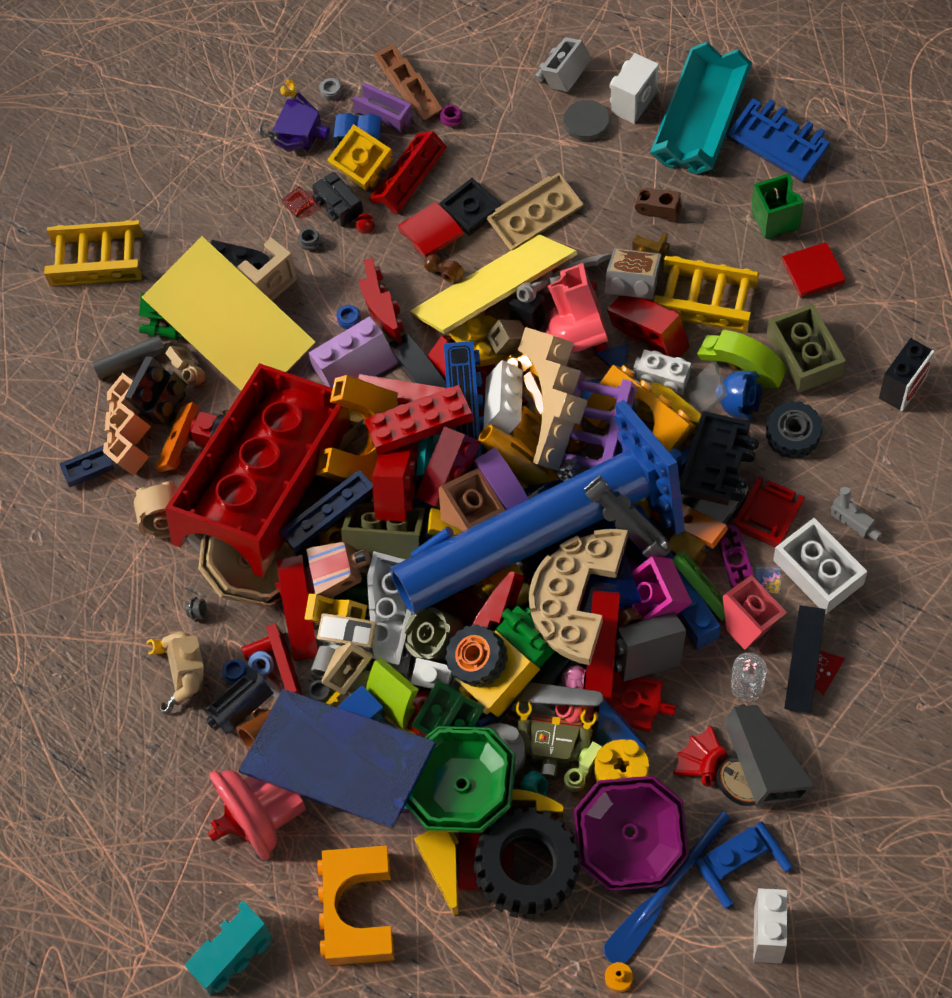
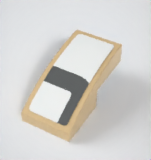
M322 614L317 639L324 642L342 644L352 642L359 647L372 649L377 623L345 616Z

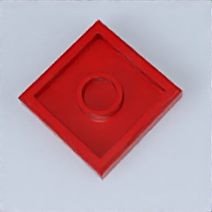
M827 242L782 256V262L800 298L845 284L846 279Z

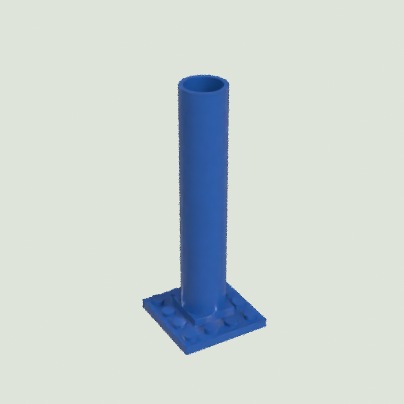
M622 400L615 404L616 415L614 416L619 429L617 438L621 444L619 455L392 566L390 572L396 589L408 610L414 615L605 519L603 516L604 507L598 501L596 503L592 502L584 490L599 475L607 481L611 491L617 497L619 495H626L630 499L631 505L646 499L651 510L658 512L666 528L670 527L677 535L685 531L677 461L626 401Z

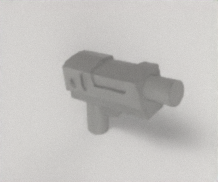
M842 487L840 495L833 501L831 516L844 525L850 526L861 537L864 538L868 535L877 541L882 533L873 527L875 520L861 511L851 501L850 488Z

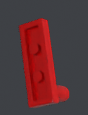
M276 623L266 626L267 637L242 646L245 659L249 661V658L258 651L267 653L273 651L288 697L294 703L304 700L283 631Z

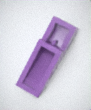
M496 448L474 460L473 470L477 468L481 470L505 510L528 500L519 481Z

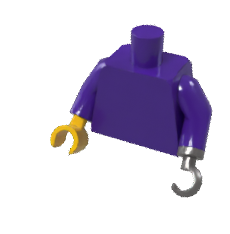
M290 79L286 80L285 85L290 90L282 86L280 92L283 96H291L292 98L287 99L272 132L268 131L265 134L262 130V127L265 126L264 124L258 127V132L264 138L269 137V141L287 152L300 149L308 150L312 147L316 138L327 140L330 128L321 125L318 110L300 92H295V82Z

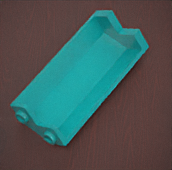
M708 42L690 49L650 151V154L665 167L674 169L675 165L687 168V173L695 175L713 169L752 62L740 50L736 49L721 55Z

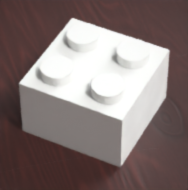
M636 53L633 54L630 60L624 62L621 72L618 76H614L610 83L612 114L633 124L637 122L658 93V63Z

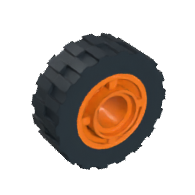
M479 625L466 626L464 629L458 630L456 635L451 637L450 643L446 648L447 655H445L448 663L447 667L452 672L451 674L460 681L474 687L475 685L482 687L485 684L493 683V680L496 678L498 679L501 676V672L504 671L505 663L508 659L506 655L507 647L504 645L503 639L487 627ZM480 651L479 657L473 661L475 653Z

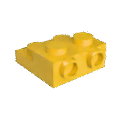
M353 125L327 159V162L346 175L348 180L367 191L369 187L374 188L380 179L378 174L382 169L387 170L390 167L393 158H391V148L356 125Z
M482 313L452 329L449 333L455 342L473 341L474 350H479L480 365H476V367L499 364L501 360L505 361L511 355L496 354L486 335L496 324L497 320L491 315L483 316Z

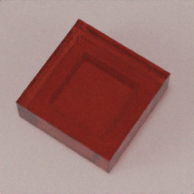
M300 186L281 199L282 204L296 217L314 205V200Z

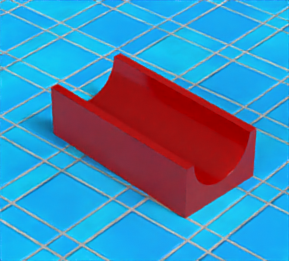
M259 363L165 507L171 544L181 548L188 534L200 533L213 536L239 551L251 565L254 575L263 578L285 542L279 531L292 521L291 518L316 477L315 472L320 450L328 448L339 450L343 436L350 430L349 408L330 402L333 388Z

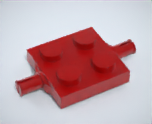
M613 670L611 698H606V701L617 713H620L632 728L650 733L653 720L658 715V712L674 717L676 705L661 702V691L664 681L642 676L623 682L619 673Z

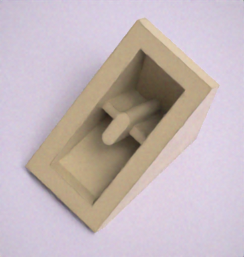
M352 642L337 647L322 678V684L344 695L372 659L373 654Z

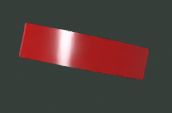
M298 555L276 559L293 659L297 661L314 658L318 652V644L313 622L305 620L309 595L303 556Z

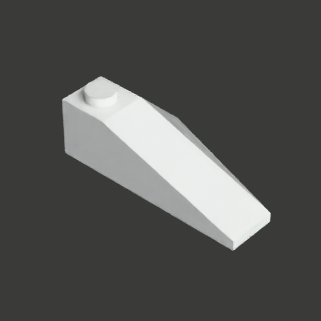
M374 551L367 574L370 621L377 623L372 647L373 659L383 658L387 663L399 665L406 638L405 627L412 613L408 610L396 589L390 568L405 559Z

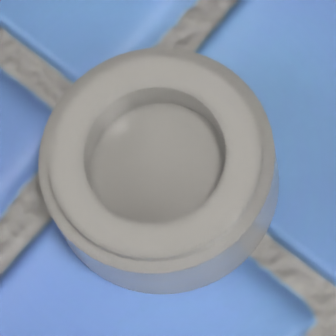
M327 78L320 83L319 90L323 99L333 101L342 95V86L339 80Z

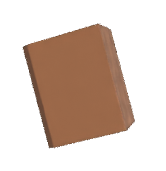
M479 468L439 487L441 521L465 531L505 511Z

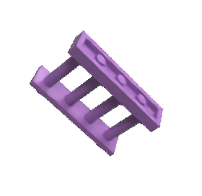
M582 372L580 373L573 393L574 396L580 397L581 391L615 397L616 403L625 400L632 408L637 386L632 381L622 379L621 386L616 388L584 381L585 375ZM586 407L583 414L585 417L608 421L611 425L609 434L602 436L572 429L569 438L601 445L604 449L603 457L595 460L568 454L565 450L560 468L567 459L572 460L574 457L578 459L576 463L580 467L590 469L620 454L621 444L617 438L619 429L614 419L616 408L610 412Z

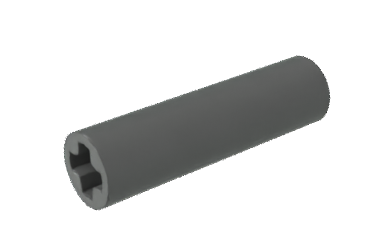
M159 335L95 361L92 364L99 380H102L143 363L146 356L155 358L166 353V350Z

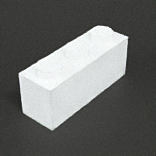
M501 360L486 377L483 429L488 425H492L510 434L521 422L523 370L504 360Z

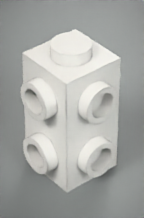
M644 349L642 357H637L633 371L636 372V379L639 382L643 379L650 383H660L675 393L683 395L690 377L691 363L682 358H673L663 355L658 351Z

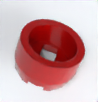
M362 213L356 218L355 224L358 232L367 234L373 231L375 225L371 215Z

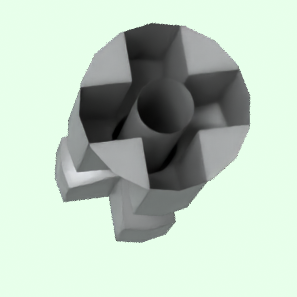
M573 457L572 460L567 459L558 471V476L561 480L566 481L575 475L580 467L576 463L578 459Z

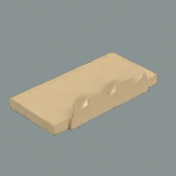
M559 172L553 177L548 176L495 209L493 214L488 216L487 220L511 251L581 209L584 204Z

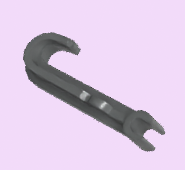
M600 475L584 488L585 494L592 502L596 503L598 501L604 507V518L607 521L615 520V525L619 529L628 530V538L643 551V554L648 559L651 556L666 558V555L671 551L666 538L635 507H630L631 502L626 495H619L617 497L611 491L607 481Z

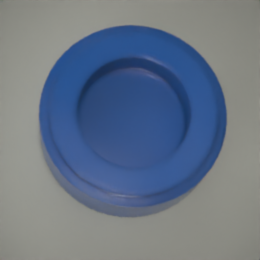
M344 305L336 313L337 322L344 329H349L361 321L360 312L353 305Z

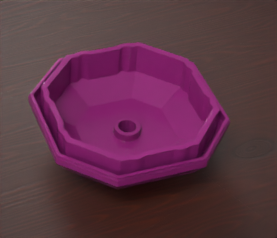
M653 775L598 780L573 810L576 843L579 844L580 853L578 854V858L581 859L580 867L608 891L664 886L689 856L683 800ZM628 826H632L635 829V833L632 836L625 834V829Z

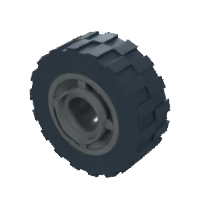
M800 401L784 402L779 407L776 406L773 409V413L769 415L765 434L768 444L773 448L774 452H778L783 457L786 456L794 459L796 457L803 458L805 455L808 456L812 453L813 449H816L823 430V426H821L822 420L821 417L819 418L818 412L813 410L810 405L803 404ZM794 427L798 429L799 432H792L789 430V428Z

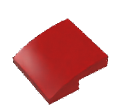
M436 202L398 225L400 233L410 240L414 249L425 258L428 255L435 254L464 235L463 230L455 220Z

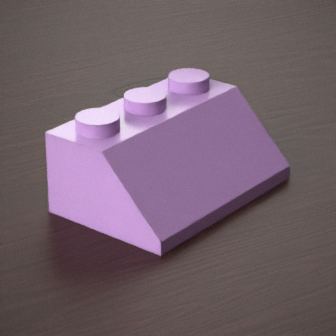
M370 316L309 352L312 368L324 384L333 388L335 378L349 375L358 379L359 374L379 377L398 365L386 338Z

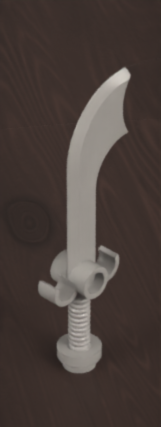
M612 254L597 255L578 260L554 274L551 270L531 283L521 284L517 289V297L520 301L529 303L535 299L536 292L540 290L544 293L550 292L548 286L561 278L560 271L582 263L584 267L597 266L601 262L611 259Z

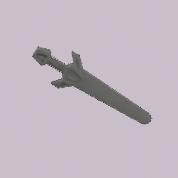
M529 682L504 711L518 701L519 703H528L530 701L532 704L599 706L602 704L604 696L599 691Z

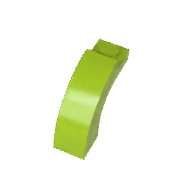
M722 330L720 336L706 335L697 353L701 360L727 362L743 370L756 371L760 378H756L757 384H762L764 388L778 389L788 370L780 357L769 347L747 335L728 330Z

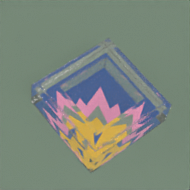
M755 565L754 578L768 593L780 594L781 567Z

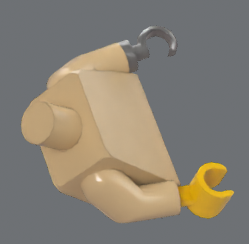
M184 631L172 633L162 639H149L146 642L147 645H153V650L148 653L149 655H163L167 649L175 692L171 695L166 709L165 703H161L160 710L164 714L170 713L174 704L180 705L195 693L202 691L204 666L197 636H190Z

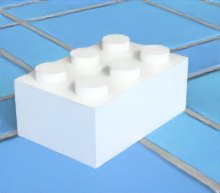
M815 518L811 519L775 547L773 561L819 608L826 609L825 614L865 583L867 570Z

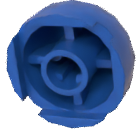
M735 371L729 374L718 388V399L724 411L733 418L752 420L754 418L751 416L753 409L758 412L761 402L762 384H757L756 378H760L756 371Z

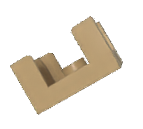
M271 237L264 243V247L275 255L269 262L257 270L245 260L237 266V269L273 301L297 280L291 253Z

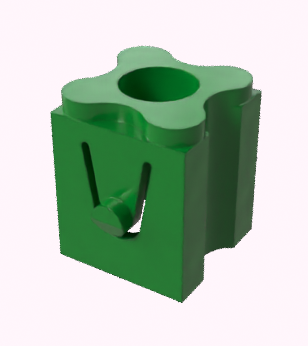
M789 173L753 184L751 210L753 218L757 221L762 231V236L765 239H772L775 235L786 231L794 232L801 225L804 202L800 194L793 192V180Z

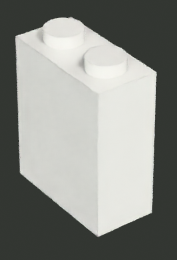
M758 888L754 906L753 962L782 964L787 947V890Z

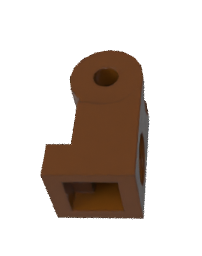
M643 188L639 192L635 210L645 216L666 217L668 222L677 223L682 209L681 193Z

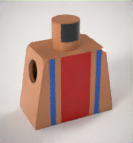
M345 542L306 549L315 594L328 598H333L360 583L362 580L360 567L371 563L370 555L366 549L356 552L353 546Z

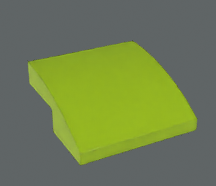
M383 658L374 661L370 671L366 690L383 706L385 714L398 726L405 729L415 711L412 703L419 689Z

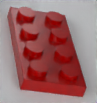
M457 385L429 396H423L416 401L399 405L383 413L374 414L372 417L364 420L376 452L380 455L443 431L444 426L451 429L471 422L474 418L460 386Z

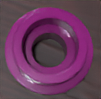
M456 105L445 106L440 114L441 122L449 127L459 125L463 119L462 111Z

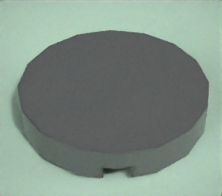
M593 100L575 102L568 107L564 114L566 132L569 135L575 136V139L580 141H592L600 138L609 126L607 109L601 103Z

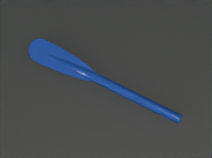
M721 811L689 851L687 859L668 882L661 886L656 894L636 908L606 941L603 951L609 962L625 963L629 960L654 924L665 899L728 822L730 816L727 813Z

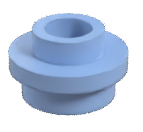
M258 651L249 658L248 666L259 672L262 677H265L273 671L274 660L269 653ZM258 660H264L266 667H259L257 664Z

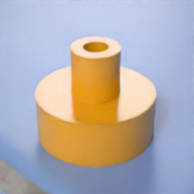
M616 962L606 969L605 983L611 991L622 993L631 987L633 974L628 965Z

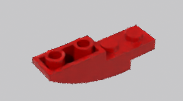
M373 258L363 260L367 278L358 280L369 313L375 323L388 337L397 343L403 342L401 332H405L402 319L397 318V314L401 313L397 299L392 300L390 291L386 292L384 284H380V280H383L380 266L375 267Z

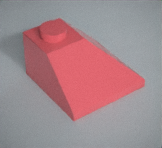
M752 575L723 596L727 632L744 650L762 637L787 614L784 608Z

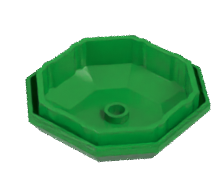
M438 726L408 752L403 804L427 831L482 833L511 808L516 754L492 728ZM466 782L467 785L465 788L460 789L458 788L459 783Z

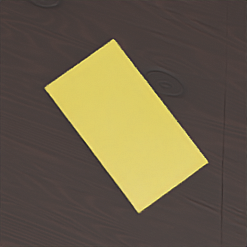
M538 234L410 310V313L419 320L446 334L513 294L521 284L533 282L578 254L576 250Z
M203 236L142 296L157 313L240 391L259 363L288 372L316 343Z

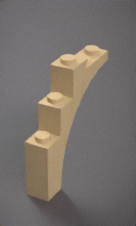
M525 327L518 351L525 354L534 364L540 380L543 404L539 442L533 463L559 471L574 423L580 425L588 400L573 395L581 373L579 370L566 366L574 342Z

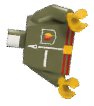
M518 701L516 705V712L520 715V718H518V732L524 741L525 753L532 756L534 764L542 765L541 774L546 779H556L558 767L570 768L571 763L578 760L583 748H589L593 734V727L591 726L598 720L599 715L595 712L594 719L589 721L586 718V709L581 714V720L575 723H569L565 718L532 714L530 718L528 715L532 711L531 702L528 701L529 709L524 712L519 709Z

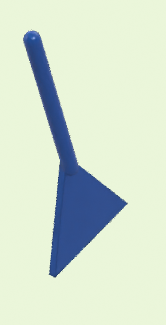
M629 343L605 349L602 352H594V354L609 367L613 365L622 367L626 362ZM633 402L632 410L637 414V409Z

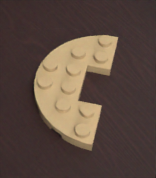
M603 529L596 530L594 534L581 538L577 535L560 544V548L551 556L547 555L533 576L529 591V605L533 623L537 631L541 633L543 640L553 650L570 660L586 665L591 663L603 623V617L599 614L581 612L579 609L590 574L616 578L628 539V530Z

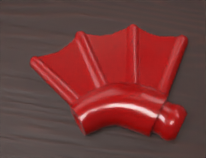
M708 726L702 734L690 736L687 747L677 753L678 764L675 770H673V774L700 776L702 778L701 783L705 787H712L716 784L719 764L728 757V754L720 746L712 726Z

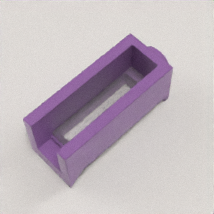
M367 83L362 85L363 98L354 96V114H374L379 116L383 124L398 130L400 134L405 127H409L412 123L411 104Z

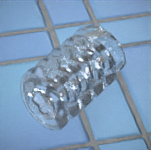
M743 653L733 663L731 692L739 701L753 702L762 695L767 669L764 660L759 655Z

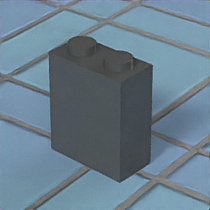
M676 613L664 614L617 628L613 670L619 673L623 682L680 666L686 629Z

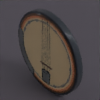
M731 757L723 761L717 770V783L720 790L728 799L742 806L756 805L738 757Z

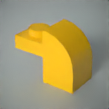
M309 594L305 620L320 625L322 614L365 620L367 605L351 600H334L318 594Z

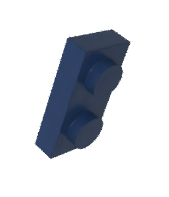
M104 445L59 463L69 488L115 469L112 459L103 452Z

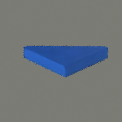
M604 697L599 707L596 743L604 746L614 740L631 739L637 742L645 751L646 742L637 736L629 723L609 705Z

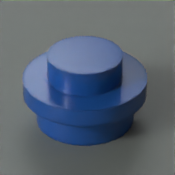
M237 659L229 660L222 668L223 679L231 685L236 683L242 676H246L247 673L246 664Z

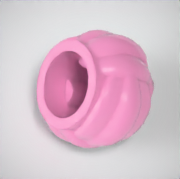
M580 664L566 668L561 677L563 685L565 687L585 689L587 669Z

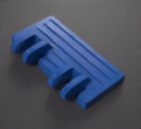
M753 98L727 133V138L804 183L830 147V142L823 139L826 131L822 128L819 129L811 141L808 142L805 139L811 133L813 123L807 122L799 134L796 135L800 126L785 117L787 108L780 107L772 120H770L768 116L773 111L776 102L769 100L761 112L758 113L762 104Z

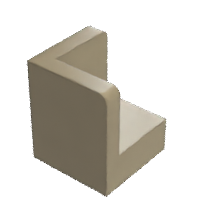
M498 320L486 337L496 354H512L519 348L525 328L520 320Z

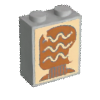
M614 248L606 273L605 293L653 299L659 278L661 254Z

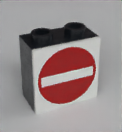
M910 338L885 372L879 399L903 411L927 378L934 350Z

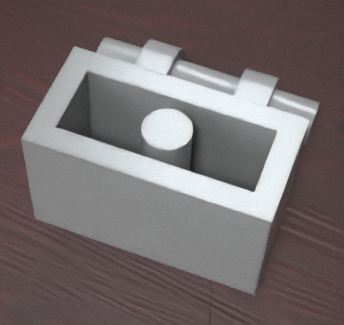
M565 37L556 48L549 52L548 59L545 63L540 64L534 78L539 82H542L545 78L551 89L568 92L592 60L583 41Z

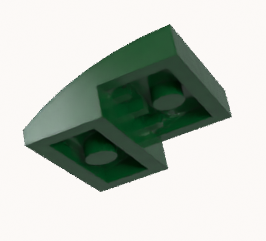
M437 679L415 717L412 727L427 735L438 726L474 727L485 706L444 681Z

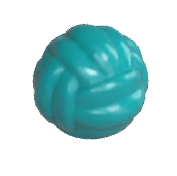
M531 771L520 781L519 788L520 790L546 796L548 782L539 772Z

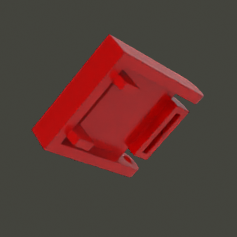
M758 477L733 525L738 527L741 533L776 547L784 541L803 505L805 497L800 495L794 504L792 502L796 492L769 480L764 490H762L760 487L764 479ZM750 522L770 530L771 534L750 526Z

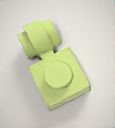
M592 742L589 748H583L577 760L580 762L579 768L569 769L565 773L564 784L569 791L579 792L585 787L586 778L591 775L595 768V759L598 750L602 748L601 745Z

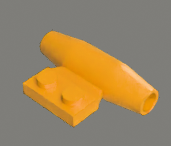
M522 406L521 422L514 428L511 435L492 425H488L482 430L478 440L481 441V444L487 451L496 448L516 477L536 490L544 492L560 484L563 480L559 478L553 469L533 463L539 442L542 419L527 407Z

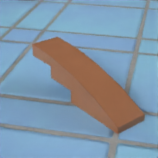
M394 44L375 53L374 58L405 101L411 104V108L423 121L443 110L420 73L414 71L407 58L403 59Z

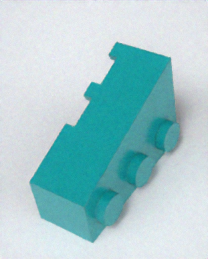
M244 900L237 906L241 911L232 921L224 920L220 925L223 931L212 941L207 939L184 965L210 996L214 992L222 991L229 983L228 979L235 973H241L250 963L249 960L256 953L261 954L269 947L270 940L273 939L265 923Z

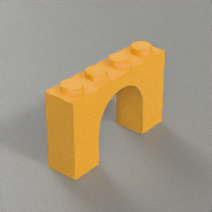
M613 365L599 384L617 388L621 386L622 379L632 381L637 386L634 400H643L653 412L654 428L652 433L668 452L673 448L678 450L696 427L690 421L692 417L682 409L676 411L671 407L673 402L661 394L658 397L652 392L654 387L643 379L639 382L633 377L635 372L627 366L619 367ZM592 393L588 398L586 407L611 412V410H615L617 400H615V397ZM583 416L597 428L605 429L609 423L608 421Z
M345 375L335 378L330 402L352 409L359 413L363 419H366L374 414L396 408L398 406V392ZM369 431L367 445L359 455L335 448L320 450L315 475L342 483L360 470L372 483V475L379 455L376 452Z
M387 845L322 851V860L317 862L318 876H323V886L318 887L319 903L324 904V913H319L320 930H324L325 940H320L321 957H325L329 966L395 961L394 936L391 926L355 928L344 923L338 916L339 900L349 887L360 882L391 880L390 853Z

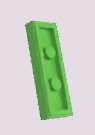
M681 550L672 559L674 565L722 621L725 618L723 596L684 550Z

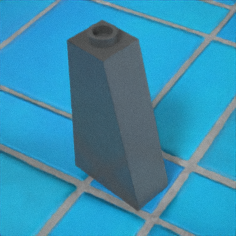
M740 704L733 707L724 723L756 805L803 800L814 787L813 782L758 705L746 706L745 704Z

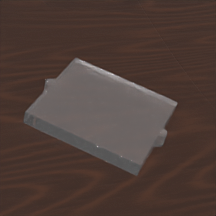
M713 361L686 386L690 398L689 404L700 414L702 410L709 412L728 395L723 383L724 377L720 374L717 362Z

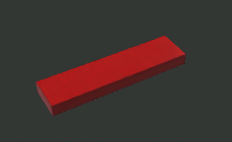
M593 591L591 613L602 615L603 623L591 663L587 665L585 690L599 691L605 698H611L620 593Z

